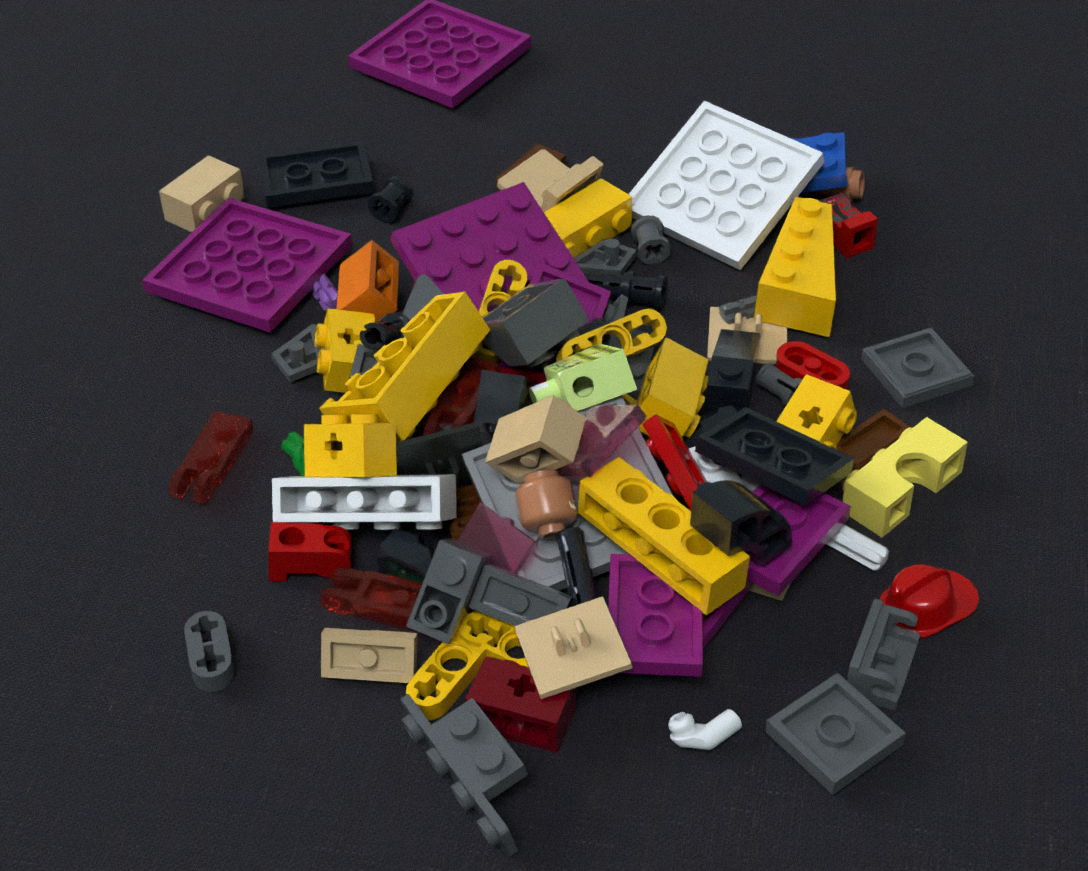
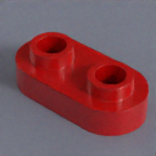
M791 341L782 344L778 348L776 368L793 379L801 378L803 380L807 374L848 390L850 370L843 362L804 342Z

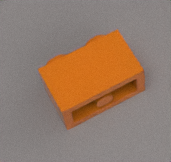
M373 240L364 245L340 264L336 309L374 314L375 323L383 316L396 312L399 261Z

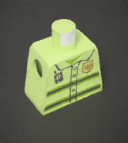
M600 343L546 366L544 373L547 381L530 387L529 394L533 404L554 395L567 401L576 411H580L635 391L637 387L624 349Z

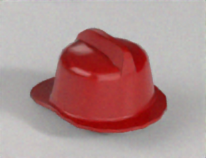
M917 564L901 570L894 577L892 585L881 594L879 600H882L885 605L915 614L918 617L916 626H907L900 622L895 624L900 628L910 629L919 633L920 638H926L970 616L977 608L979 596L978 590L972 582L961 574L926 564Z

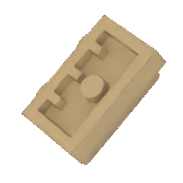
M541 149L498 179L497 188L503 190L524 182L543 212L599 180L604 164L592 156L581 165L577 163L570 169L545 149Z

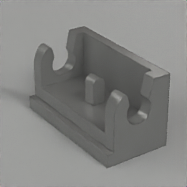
M875 598L850 662L847 681L872 704L896 711L919 644L920 634L910 629L900 628L895 623L900 622L914 627L917 624L918 617L909 611L885 605L882 600Z

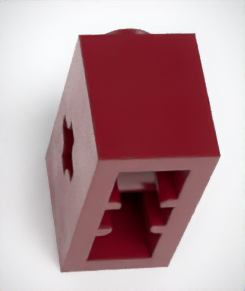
M485 656L465 698V702L471 698L475 700L504 739L556 753L560 749L576 710V688L540 699L529 667L519 665L511 660H500Z

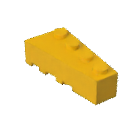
M795 196L758 284L754 320H756V314H761L762 322L830 337L836 303L832 204L819 202L813 198Z
M464 291L436 295L400 330L404 335L403 338L384 345L374 355L377 363L362 375L355 373L344 383L348 391L338 401L329 398L319 407L323 415H348V423H351V415L378 414V423H396V442L411 438L416 431L415 427L427 412L438 403L437 398L447 385L456 380L461 367L469 357L479 350L481 341L490 331V328L467 293Z

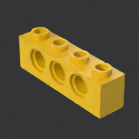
M617 457L580 481L578 513L705 615L714 611L745 588L750 556L744 551H739L730 556L725 554L690 526L691 511L679 503L672 494L665 492L650 481L639 469L633 468L622 458Z

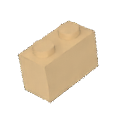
M209 155L159 191L165 220L190 232H193L228 198L238 201L245 199L241 170Z
M554 395L501 417L498 420L485 463L517 484L524 482V477L528 474L543 470H556L574 462L586 417L573 409L567 401Z

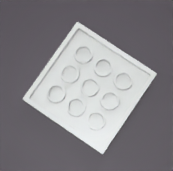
M704 101L629 193L632 196V218L637 220L647 215L656 216L663 222L665 234L741 270L792 205L795 196H799L825 162L824 156L818 150Z

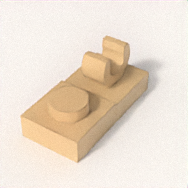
M324 628L321 633V677L409 683L410 679L417 672V633Z

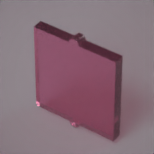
M482 503L479 504L457 540L492 554L493 557L490 564L518 575L537 544L535 540L514 526L515 522L513 519L503 518Z

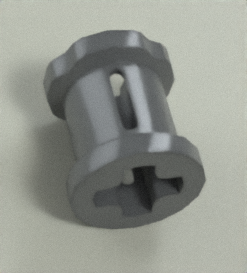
M647 215L640 217L631 227L632 237L639 244L638 257L643 263L648 265L659 264L670 255L669 241L663 237V222L656 216Z

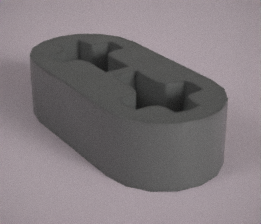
M201 611L187 620L184 627L193 681L200 690L217 692L230 685L235 675L226 623L223 616L217 612ZM211 631L212 641L203 643L202 632ZM216 659L217 670L208 672L207 661Z

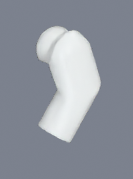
M726 709L707 724L694 723V718L691 714L680 712L670 718L668 727L671 731V740L679 747L711 750L742 728V723L733 710Z

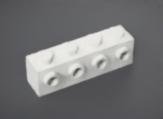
M456 474L381 477L289 476L272 478L273 522L310 524L333 522V526L342 527L346 530L359 529V522H374V529L381 530L400 529V522H416V529H441L442 521L457 518Z

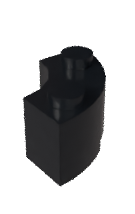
M731 480L713 483L707 481L693 491L690 526L728 556L744 551L750 556V561L761 567L792 547V531L788 520L741 483Z

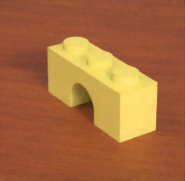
M928 417L913 428L905 429L897 441L887 449H880L869 463L859 471H852L846 477L842 491L844 492L843 502L851 506L849 516L883 538L910 515L914 491L912 483L921 484L937 493L962 473L968 442Z

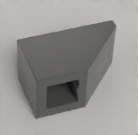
M453 538L439 540L406 627L450 644L471 609L468 606L484 564H490L493 555Z

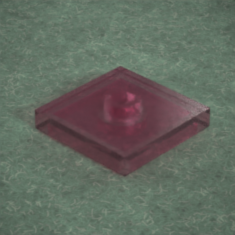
M638 405L593 406L584 415L586 421L574 462L556 469L559 472V476L591 477L645 421L647 417Z

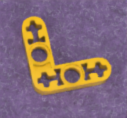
M479 611L467 614L451 643L442 642L410 679L406 686V695L409 694L428 721L442 717L473 681L485 656L500 660H511L519 665L529 667L526 658L515 659L507 655V651L511 648L521 646L514 626ZM455 658L464 660L467 663L463 669L458 671H449L442 667L443 663L447 660ZM435 689H436V698L433 697V696H430V695L434 692ZM420 695L426 698L424 700H421Z

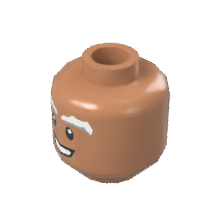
M543 470L528 474L524 477V483L515 492L521 526L527 531L538 533L540 539L555 538L559 531L572 524L578 516L572 483L566 477L559 476V472L556 470Z

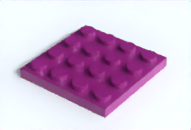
M425 0L348 55V64L350 68L426 97L444 106L454 108L531 48V35L436 0Z
M524 182L393 231L390 239L415 282L418 276L426 274L444 294L465 291L478 312L493 268L502 260H514L525 268L527 272L525 287L529 285L538 262L589 282ZM505 275L501 292L508 294L513 277ZM494 304L487 307L488 313L499 305ZM483 344L482 347L484 349L490 350L486 345ZM471 357L468 358L469 363L474 361Z
M228 198L160 262L142 282L147 293L271 332L314 287L315 282L320 281L322 274H326L353 246L351 234Z

